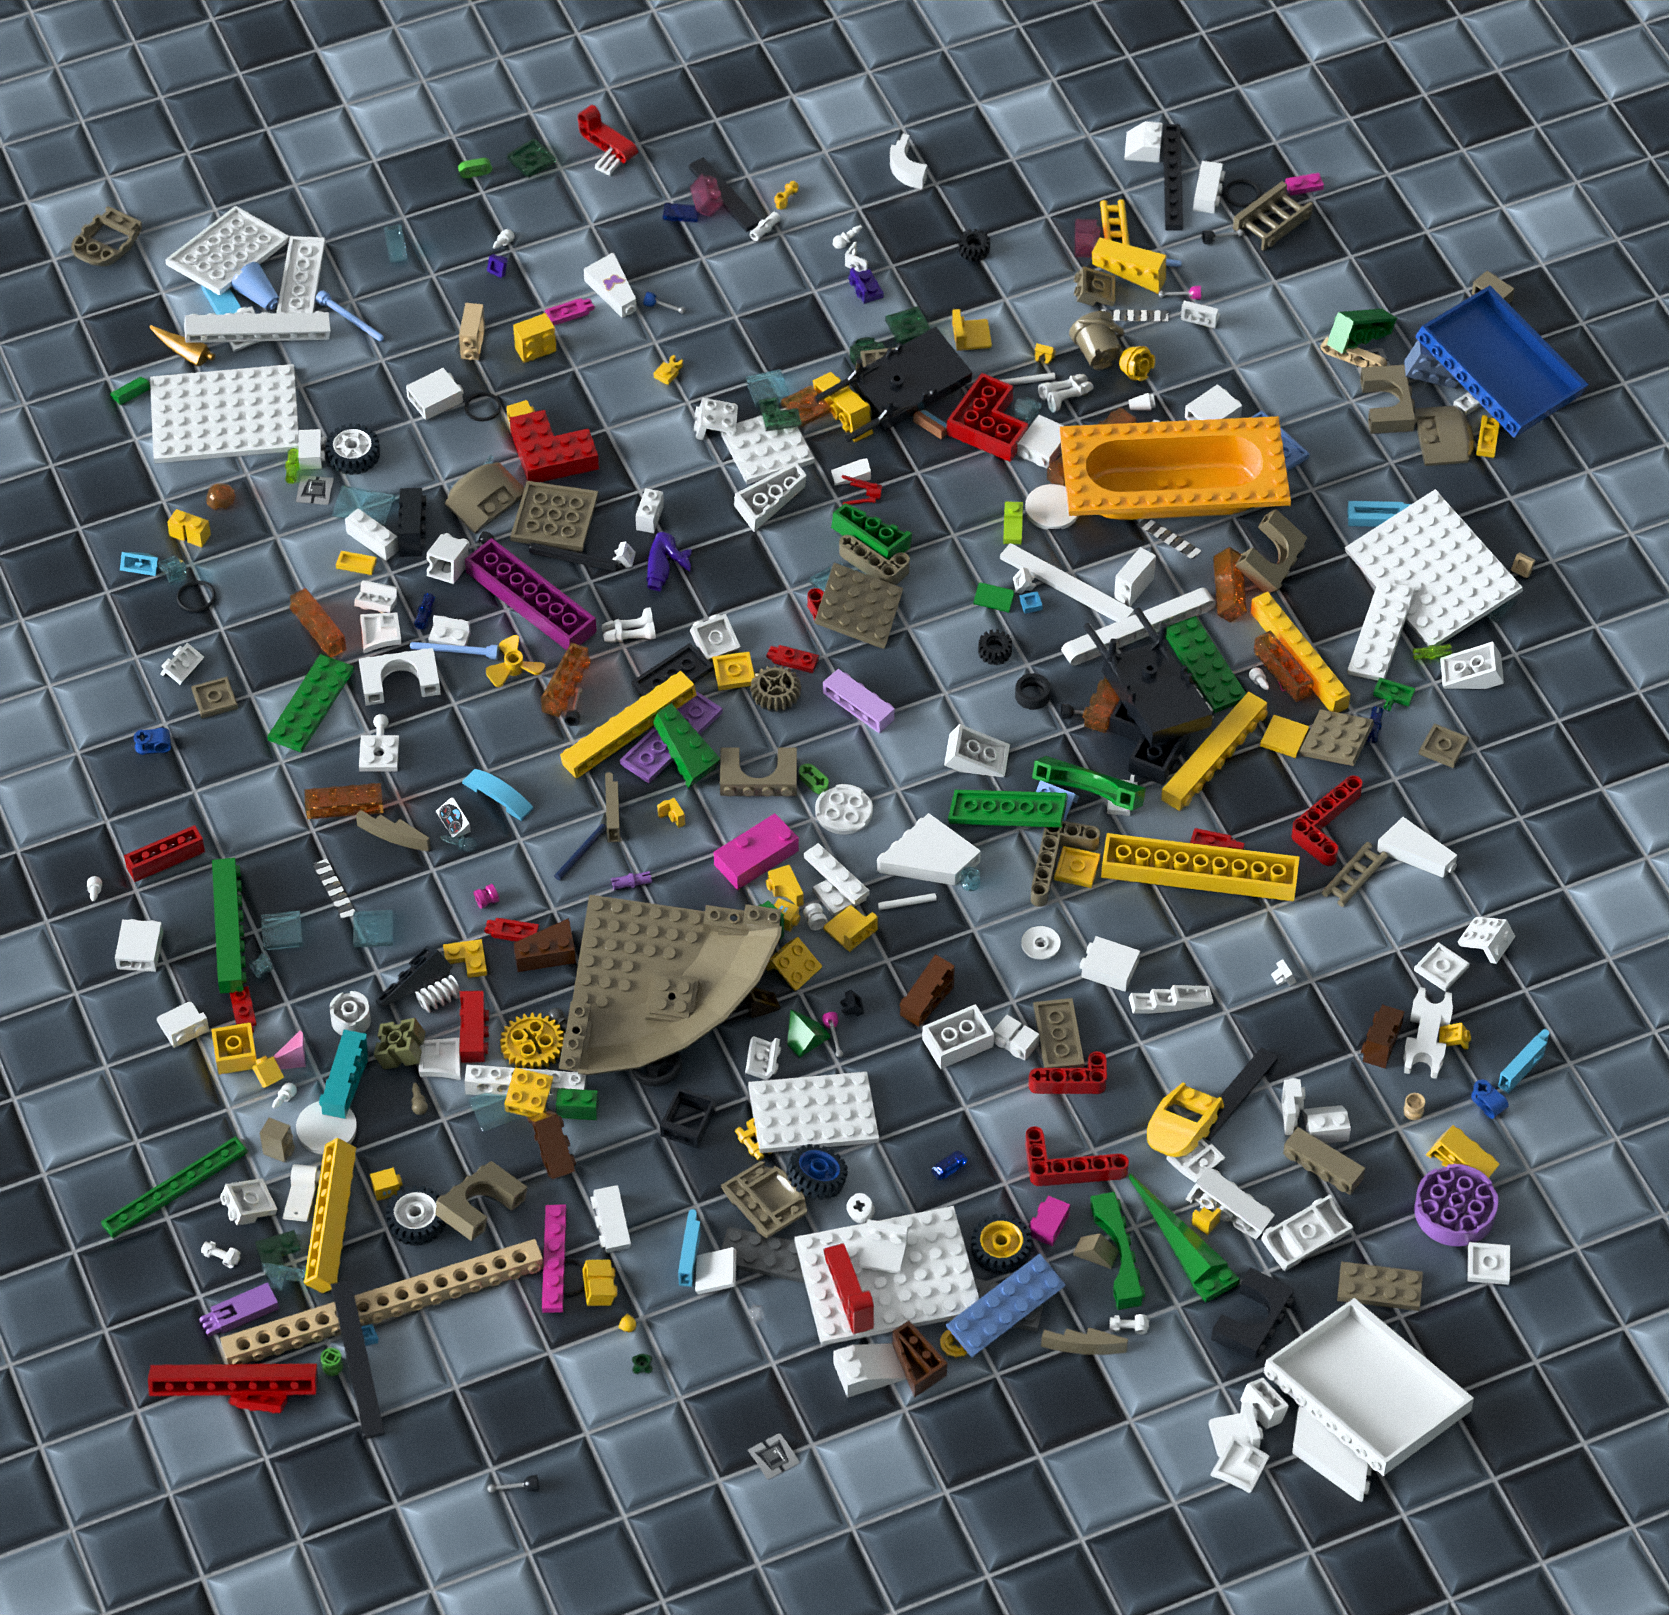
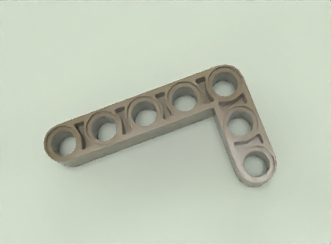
M1063 821L1062 827L1044 828L1031 886V902L1033 905L1041 907L1048 902L1060 846L1087 851L1098 849L1100 845V830L1097 827Z

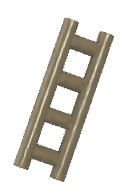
M1366 842L1324 888L1322 895L1328 897L1330 893L1340 898L1337 902L1338 905L1344 907L1387 859L1388 854L1384 851L1380 855L1370 851L1372 844ZM1364 856L1373 861L1368 868L1359 863ZM1353 868L1362 873L1357 880L1347 875ZM1341 881L1351 886L1346 893L1337 888Z

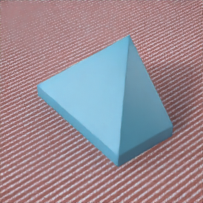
M122 552L120 570L156 576L159 557L148 553Z

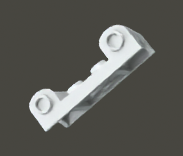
M1328 1195L1323 1199H1317L1311 1206L1275 1227L1267 1228L1262 1233L1261 1240L1285 1272L1313 1252L1332 1241L1335 1243L1350 1234L1353 1226L1341 1216L1334 1204L1331 1195Z

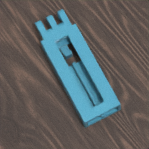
M202 286L205 296L217 315L236 313L241 308L230 288L221 295H218Z
M1348 501V526L1377 527L1412 504H1404L1403 502Z
M1543 1029L1501 1072L1499 1088L1509 1094L1544 1057L1549 1036L1547 1029Z
M694 1209L689 1211L678 1270L680 1286L692 1287L701 1236L700 1221H697V1212Z

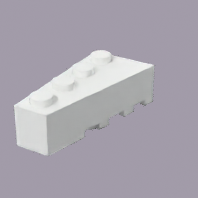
M795 462L735 494L734 506L755 532L805 487L806 474L798 463Z
M1209 1166L1185 1199L1191 1203L1193 1200L1200 1203L1201 1209L1203 1207L1215 1211L1217 1208L1221 1209L1220 1219L1222 1221L1233 1222V1226L1256 1240L1275 1215L1268 1207L1254 1200L1253 1196L1243 1192L1234 1182L1228 1181L1219 1171Z

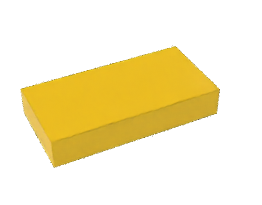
M341 551L336 563V569L372 575L377 563V557Z

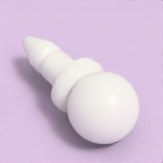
M856 226L846 234L843 232L842 235L836 236L833 239L834 247L837 249L844 248L847 243H850L849 239L859 233L862 226Z
M510 229L503 230L498 236V240L494 243L493 248H499L514 240L513 231Z
M1258 667L1252 668L1249 672L1250 680L1256 685H1260L1263 689L1268 690L1269 685L1266 682V676L1262 669Z
M92 876L87 881V890L92 901L98 898L102 888V880L97 876Z
M285 1083L278 1092V1097L274 1100L272 1107H280L284 1101L288 1102L297 1093L296 1086L293 1083Z

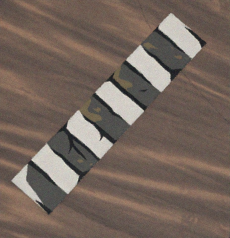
M1099 310L1109 312L1114 321H1168V311Z
M1140 519L1136 523L1142 529L1192 560L1201 552L1200 549L1151 519Z
M324 859L314 863L313 866L342 920L357 914L328 860Z

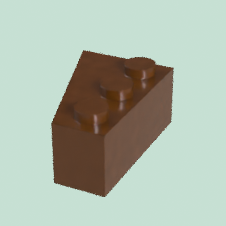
M569 918L514 943L518 972L576 963Z
M1382 1005L1380 1010L1375 1012L1373 1026L1369 1027L1366 1042L1363 1043L1361 1053L1364 1054L1363 1062L1386 1069L1403 1024L1405 1011Z
M909 1320L893 1330L892 1344L915 1398L947 1376L948 1363Z

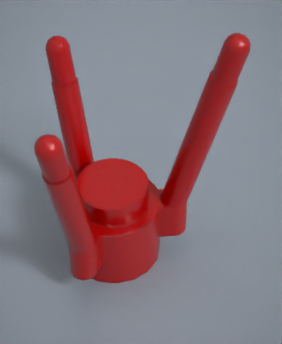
M846 475L841 476L843 479L852 481L850 482L851 486L867 489L866 496H869L866 499L843 502V505L845 503L848 505L867 502L875 503L876 499L881 498L882 485Z

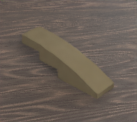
M362 810L356 814L357 826L379 838L407 848L429 851L431 849L430 838L401 819L393 823L381 814L376 819Z
M1066 1328L1064 1335L1044 1330L1041 1347L1077 1354H1119L1127 1352L1128 1339L1088 1328L1086 1334Z

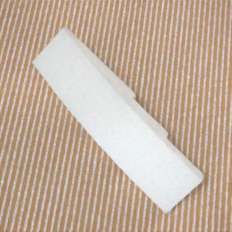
M1173 985L1171 989H1152L1150 993H1131L1129 996L1133 1014L1174 1012L1213 1004L1209 986Z

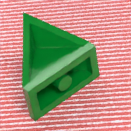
M792 1009L790 1010L787 1045L799 1058L831 1038V1035L819 1022Z

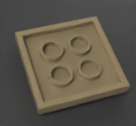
M1320 709L1300 749V754L1304 757L1354 766L1374 726L1373 719Z

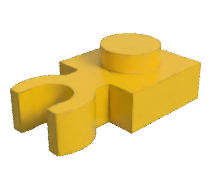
M671 356L668 364L663 362L654 372V378L669 385L679 374L678 369L683 367V360L675 362V356Z

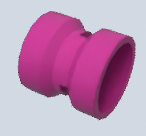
M493 884L487 885L483 890L478 889L474 891V897L480 909L487 907L490 903L495 904L499 902V896Z

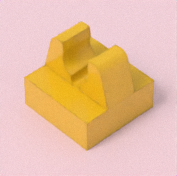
M1037 343L1035 347V360L1039 362L1040 358L1044 355L1046 357L1045 364L1048 365L1052 358H1054L1056 350L1053 347Z

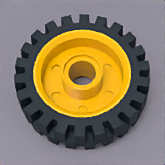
M993 1214L992 1219L987 1216L985 1221L981 1220L978 1226H975L971 1238V1251L976 1263L979 1262L981 1268L985 1266V1270L988 1272L992 1269L993 1274H998V1271H1001L1002 1275L1006 1274V1270H1009V1273H1013L1015 1268L1017 1270L1020 1269L1022 1265L1027 1263V1259L1029 1260L1032 1239L1025 1223L1021 1224L1019 1218L1014 1220L1012 1215L1006 1218L1005 1214H1001V1217Z

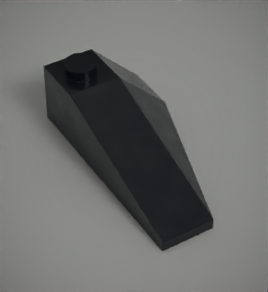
M426 945L409 962L411 967L406 971H401L398 975L399 981L389 985L375 1002L385 1007L440 979L442 980L450 974V970L453 968L452 965L437 949Z

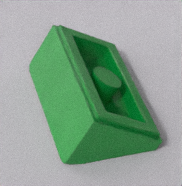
M139 377L111 392L110 395L119 405H122L150 390V384L147 379Z
M979 582L973 604L1009 613L1014 601L1015 591Z

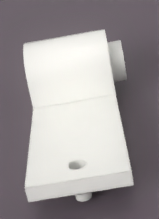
M293 1164L291 1188L283 1219L308 1221L316 1186L320 1180L321 1171H319L318 1166Z

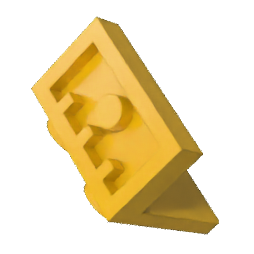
M960 309L953 310L952 326L956 351L992 347L988 319L965 321L964 316L960 314Z
M849 905L823 926V930L850 952L878 930V916L873 912L868 916H863L852 905Z
M796 937L788 941L770 958L766 970L769 971L773 968L778 970L793 990L796 991L819 971L822 965L800 938Z
M514 1068L504 1103L505 1111L526 1117L545 1112L553 1077Z

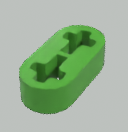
M479 158L460 163L458 169L462 178H471L490 173L492 166L488 158Z
M808 763L800 766L799 778L813 792L821 794L829 789L828 778L815 766Z

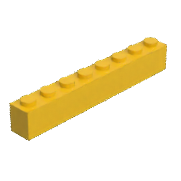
M1269 592L1253 598L1251 614L1286 658L1292 662L1327 709L1339 713L1349 708V691Z
M682 671L672 675L667 681L656 686L654 690L642 696L631 706L626 707L621 713L610 718L608 722L597 727L586 737L581 738L572 747L565 749L560 754L563 766L576 779L654 726L653 721L657 713L672 703L678 709L697 696L694 683Z
M1248 691L1162 788L1161 800L1178 811H1181L1184 806H1188L1192 801V797L1200 793L1205 782H1209L1214 772L1222 768L1227 757H1231L1236 747L1242 745L1246 736L1255 730L1257 723L1265 719L1268 713L1267 702Z
M340 1138L330 1141L324 1147L304 1279L305 1285L322 1294L331 1290V1284L338 1281L337 1275L340 1266L341 1249L343 1247L342 1241L346 1215L348 1213L347 1207L350 1197L351 1180L353 1178L352 1173L356 1159V1147Z

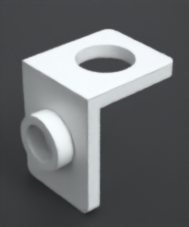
M854 242L845 254V266L848 268L854 267L859 272L867 270L868 262L856 256L857 242Z

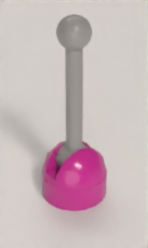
M1201 285L1193 286L1189 291L1184 292L1160 291L1158 295L1161 298L1173 295H1189L1194 300H1201Z
M836 1012L825 1013L822 1016L823 1024L832 1031L836 1047L835 1055L842 1057L843 1051L840 1050L835 1031L839 1020Z

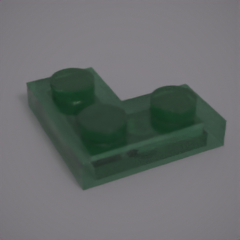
M777 397L759 400L766 432L801 426L798 408L780 411Z
M295 1230L255 1241L267 1279L286 1273L282 1256L301 1251Z

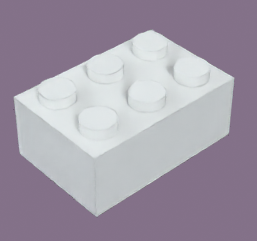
M975 1004L923 1026L922 1040L939 1068L942 1069L994 1046V1033Z

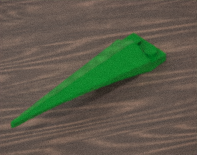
M1129 1173L1131 1183L1151 1212L1194 1290L1207 1303L1239 1285L1240 1279L1230 1269L1228 1263Z

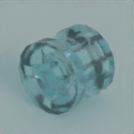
M966 867L961 872V887L966 891L977 890L980 886V871L975 867Z
M264 953L260 954L256 960L252 959L249 961L252 971L258 978H261L266 971L270 972L273 970L271 961Z

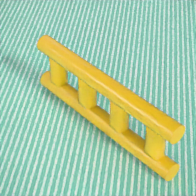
M1121 199L1118 201V205H1107V201L1102 200L1100 205L1104 239L1122 238V244L1130 245L1125 201ZM1108 212H1119V218H1109ZM1110 225H1120L1121 231H1110Z

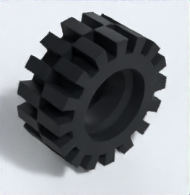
M968 229V233L964 231L963 235L961 234L959 238L958 251L965 260L969 258V261H972V259L978 261V258L983 260V256L986 258L990 253V237L987 236L986 232L983 233L981 229L979 232L977 229H974V231ZM976 243L980 246L972 247L969 244Z
M993 629L990 630L989 634L987 631L984 632V636L981 635L979 639V657L983 658L984 662L988 660V664H992V662H995V665H998V662L1003 664L1004 660L1007 662L1012 654V639L1010 635H1005L1004 631L999 633L998 629H996V632H993ZM996 644L1000 645L1002 648L999 650H992L988 646Z

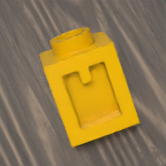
M675 798L664 800L657 805L659 818L668 815L671 822H675L678 828L685 825V814Z
M1463 1023L1440 1026L1439 1043L1446 1044V1047L1461 1044L1464 1050L1468 1049L1471 1034Z

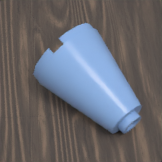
M254 261L248 263L240 269L242 273L239 276L237 274L234 276L231 282L232 287L264 309H275L278 306L279 297L262 267Z

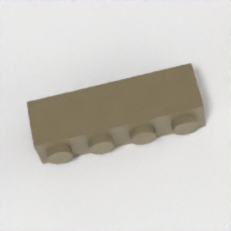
M1299 1127L1284 1143L1283 1154L1289 1160L1299 1163L1305 1170L1312 1171L1323 1181L1336 1186L1341 1192L1351 1195L1364 1179L1365 1168Z

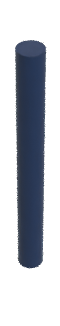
M601 824L554 875L557 880H561L607 829L606 825Z

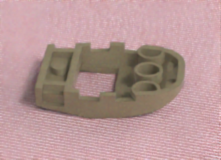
M107 206L105 207L106 212L104 214H97L92 218L93 221L91 223L85 224L81 228L82 232L76 235L72 241V252L74 256L89 264L96 266L111 265L131 249L142 230V222ZM103 225L129 236L128 240L120 246L119 250L93 239L94 235Z

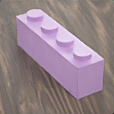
M837 669L823 682V694L879 734L894 721L895 709L893 706L880 699L876 693L870 692L862 683L853 680L849 674Z

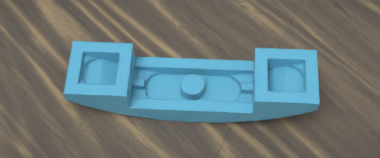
M474 769L462 781V784L476 793L481 791L505 806L506 812L520 821L533 810V806L519 792L487 772Z

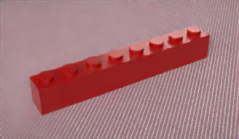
M317 1364L151 1365L148 1375L149 1396L316 1395L318 1385Z

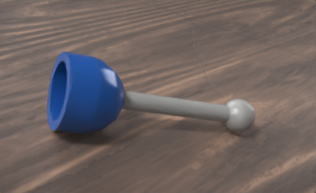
M647 292L644 297L643 305L652 307L659 304L677 310L680 314H684L686 311L684 307L679 308L658 301L657 296L651 292Z

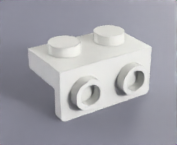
M363 580L360 593L355 598L354 606L364 610L372 609L380 613H390L397 604L398 588Z
M753 1036L750 1039L745 1073L764 1080H768L772 1074L775 1075L778 1069L777 1057L781 1051V1047H779L780 1039L775 1038L772 1042Z

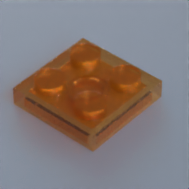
M812 385L781 400L783 408L790 412L800 428L831 413V408L825 400L818 403L815 401L814 396L819 393Z

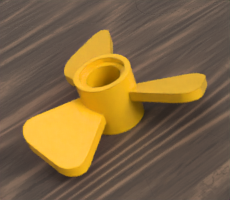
M513 635L499 644V650L504 654V663L491 665L486 668L487 677L496 687H502L509 675L518 676L523 670L534 675H540L545 670V664L542 662L523 661V655L518 651L519 637L517 635Z

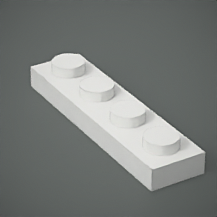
M819 843L804 853V858L854 905L869 895V889Z

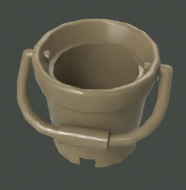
M1091 312L1073 323L1069 330V336L1079 346L1090 367L1093 366L1095 370H1102L1111 367V361L1114 359L1117 362L1120 360L1123 351L1118 338L1123 337L1125 332L1122 327L1114 323L1113 317L1109 312Z

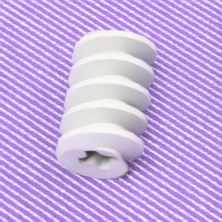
M449 975L448 980L443 978L441 983L437 981L434 983V986L428 985L427 990L422 988L420 993L416 991L415 994L421 1007L430 1013V1006L436 1010L438 1002L441 1006H444V999L451 1003V996H453L457 1000L460 989L455 978Z
M857 1193L847 1203V1211L856 1223L864 1224L867 1223L868 1219L871 1220L874 1217L875 1207L867 1195ZM860 1206H863L862 1212H859Z

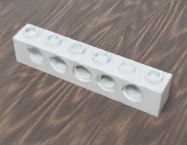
M467 1065L464 1080L465 1094L506 1097L514 1068ZM524 1069L553 1077L547 1100L556 1101L558 1088L586 1090L587 1088L586 1075L578 1074V1072Z

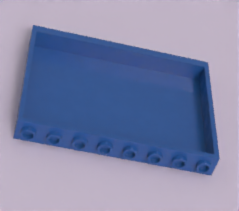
M1490 285L1424 324L1415 336L1513 438L1580 397L1588 386L1578 373Z

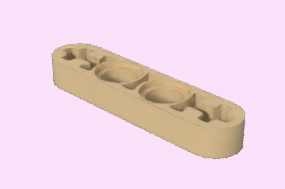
M1329 337L1325 338L1320 346L1325 354L1359 367L1387 366V361L1383 357L1358 347L1353 350L1347 349L1349 354H1341L1327 345Z

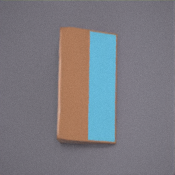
M926 410L914 413V423L939 439H943L947 435V423Z

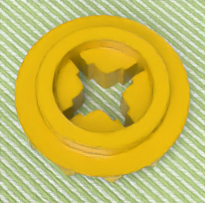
M949 1329L946 1330L940 1339L942 1351L947 1356H954L955 1359L958 1356L965 1357L967 1354L966 1350L961 1344L960 1348L953 1345V1338L957 1342L958 1340Z

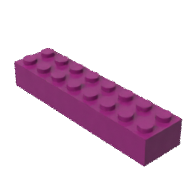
M491 538L465 558L466 573L569 653L573 652L597 632L596 618L494 539Z

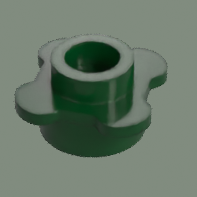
M646 1354L633 1356V1373H651L653 1371L651 1366L652 1357Z

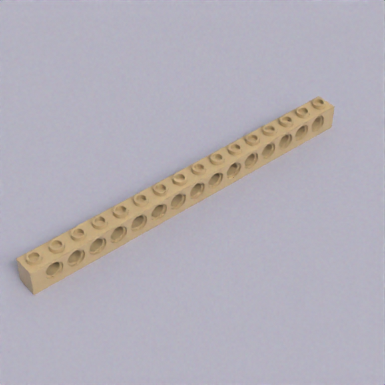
M535 1239L355 1295L361 1326L380 1323L384 1319L399 1317L403 1313L418 1311L432 1304L437 1305L444 1300L459 1298L466 1293L478 1292L485 1287L497 1286L504 1281L516 1280L520 1276L535 1274L543 1269V1258ZM333 1302L221 1337L220 1341L227 1364H245L252 1361H260L267 1356L279 1355L286 1350L301 1348L305 1344L320 1342L324 1338L339 1336L341 1331L335 1303Z

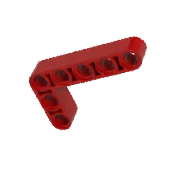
M1358 776L1347 777L1293 822L1291 835L1293 841L1325 866H1332L1336 863L1338 845L1320 830L1360 798L1363 782Z
M1032 1126L1026 1131L1025 1148L1031 1183L1035 1186L1121 1180L1128 1175L1129 1159L1124 1154L1047 1159L1043 1130L1040 1127Z
M841 1243L824 1248L825 1260L852 1333L858 1334L874 1329V1304L869 1290L862 1292L845 1244Z

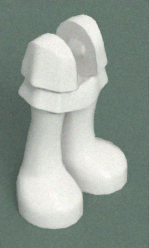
M1076 374V376H1070L1065 381L1039 384L1038 393L1042 400H1047L1048 408L1054 413L1061 408L1063 400L1085 395L1093 390L1094 386L1091 382H1087L1088 378L1085 374Z
M651 607L645 608L640 618L631 620L617 619L602 624L604 641L616 643L617 641L623 642L624 639L629 638L656 639Z

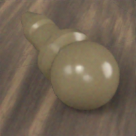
M413 1083L412 1110L417 1115H423L427 1112L428 1105L425 1097L421 1095L420 1087L417 1083Z

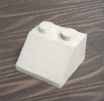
M1144 122L1128 131L1124 160L1159 162L1163 123Z
M1342 1105L1302 1110L1306 1132L1324 1143L1349 1141L1351 1127L1348 1113Z

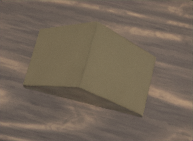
M1100 1233L1081 1237L1073 1255L1111 1269L1119 1251Z

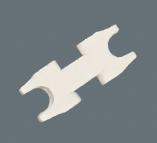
M1420 987L1413 1001L1410 1022L1420 1023L1417 1039L1411 1037L1406 1039L1403 1056L1404 1073L1410 1074L1411 1068L1415 1063L1424 1062L1431 1068V1078L1437 1079L1438 1073L1443 1066L1446 1044L1437 1042L1440 1026L1450 1025L1453 1010L1452 993L1446 992L1445 998L1441 1003L1433 1004L1425 998V988Z

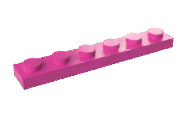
M546 1205L543 1313L563 1312L566 1205Z

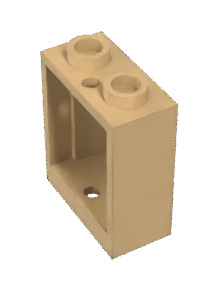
M465 303L459 332L461 359L479 360L485 332L483 304Z

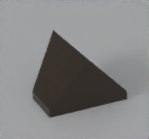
M756 987L744 999L752 1018L781 1009L775 993Z

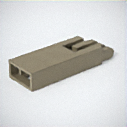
M608 772L605 774L608 842H620L618 781H613V774Z

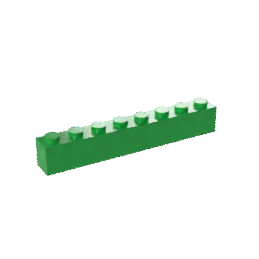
M235 858L212 860L219 991L220 994L233 993L235 991L242 992L244 991L243 983H247L246 971L243 972L242 969L246 968L245 956H242V953L245 952V943L241 941V937H244L243 925L240 926V922H244L243 911L239 910V907H243L242 895H238V892L242 891L241 880H238V877L241 876L240 865H236Z

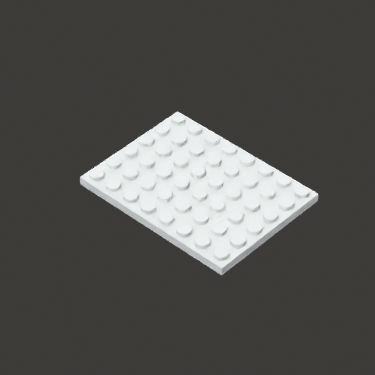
M294 364L150 377L154 464L299 451Z
M1436 489L1345 547L1347 554L1376 587L1378 581L1415 588L1405 621L1431 650L1523 592V587Z
M954 1206L879 1220L880 1222L908 1226V1240L899 1274L860 1267L867 1223L794 1237L821 1346L893 1332V1330L908 1320L915 1327L949 1321L979 1300ZM841 1243L845 1244L862 1292L869 1290L874 1304V1329L858 1334H853L823 1251L824 1248Z

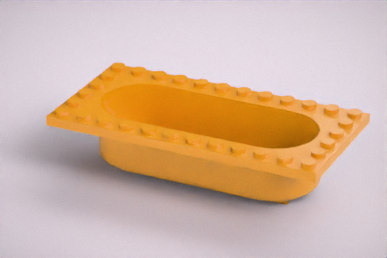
M1279 416L1060 426L1069 516L1101 515L1105 518L1117 520L1218 516L1241 513L1251 507L1290 506L1291 504Z

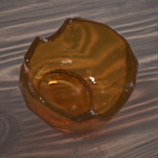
M224 483L212 485L207 493V505L213 510H217L219 507L227 509L234 503L236 496L234 489Z

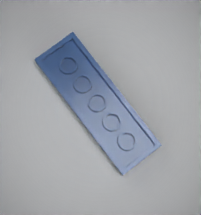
M1039 1253L947 1323L946 1327L972 1358L1066 1285Z

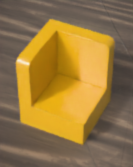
M1205 1207L1200 1212L1195 1210L1192 1215V1225L1209 1235L1220 1222L1221 1209L1217 1208L1214 1212Z

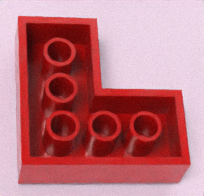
M981 373L948 418L947 435L1011 462L1017 453V443L1028 430V423L1004 414L1013 401V386Z
M545 410L509 417L511 434L527 481L540 483L599 469L598 453L589 428L553 436Z

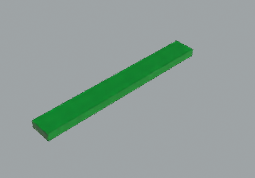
M236 1136L102 1220V1226L112 1238H115L248 1153L246 1147Z

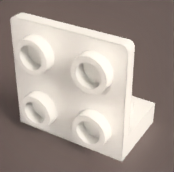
M868 1219L860 1267L899 1274L908 1240V1226Z

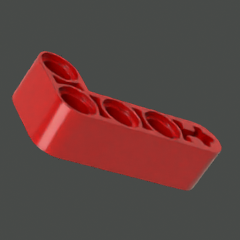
M590 105L578 114L579 131L586 140L605 152L611 147L613 150L610 155L615 154V159L618 158L621 163H626L638 154V148L632 141L601 121L600 111L595 105Z
M1098 1051L1091 1053L1088 1058V1068H1034L1029 1073V1090L1035 1094H1101L1106 1089V1056Z

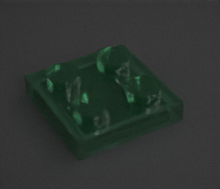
M535 138L507 154V159L528 178L556 162V157Z
M918 306L885 316L889 329L897 343H901V345L931 329Z

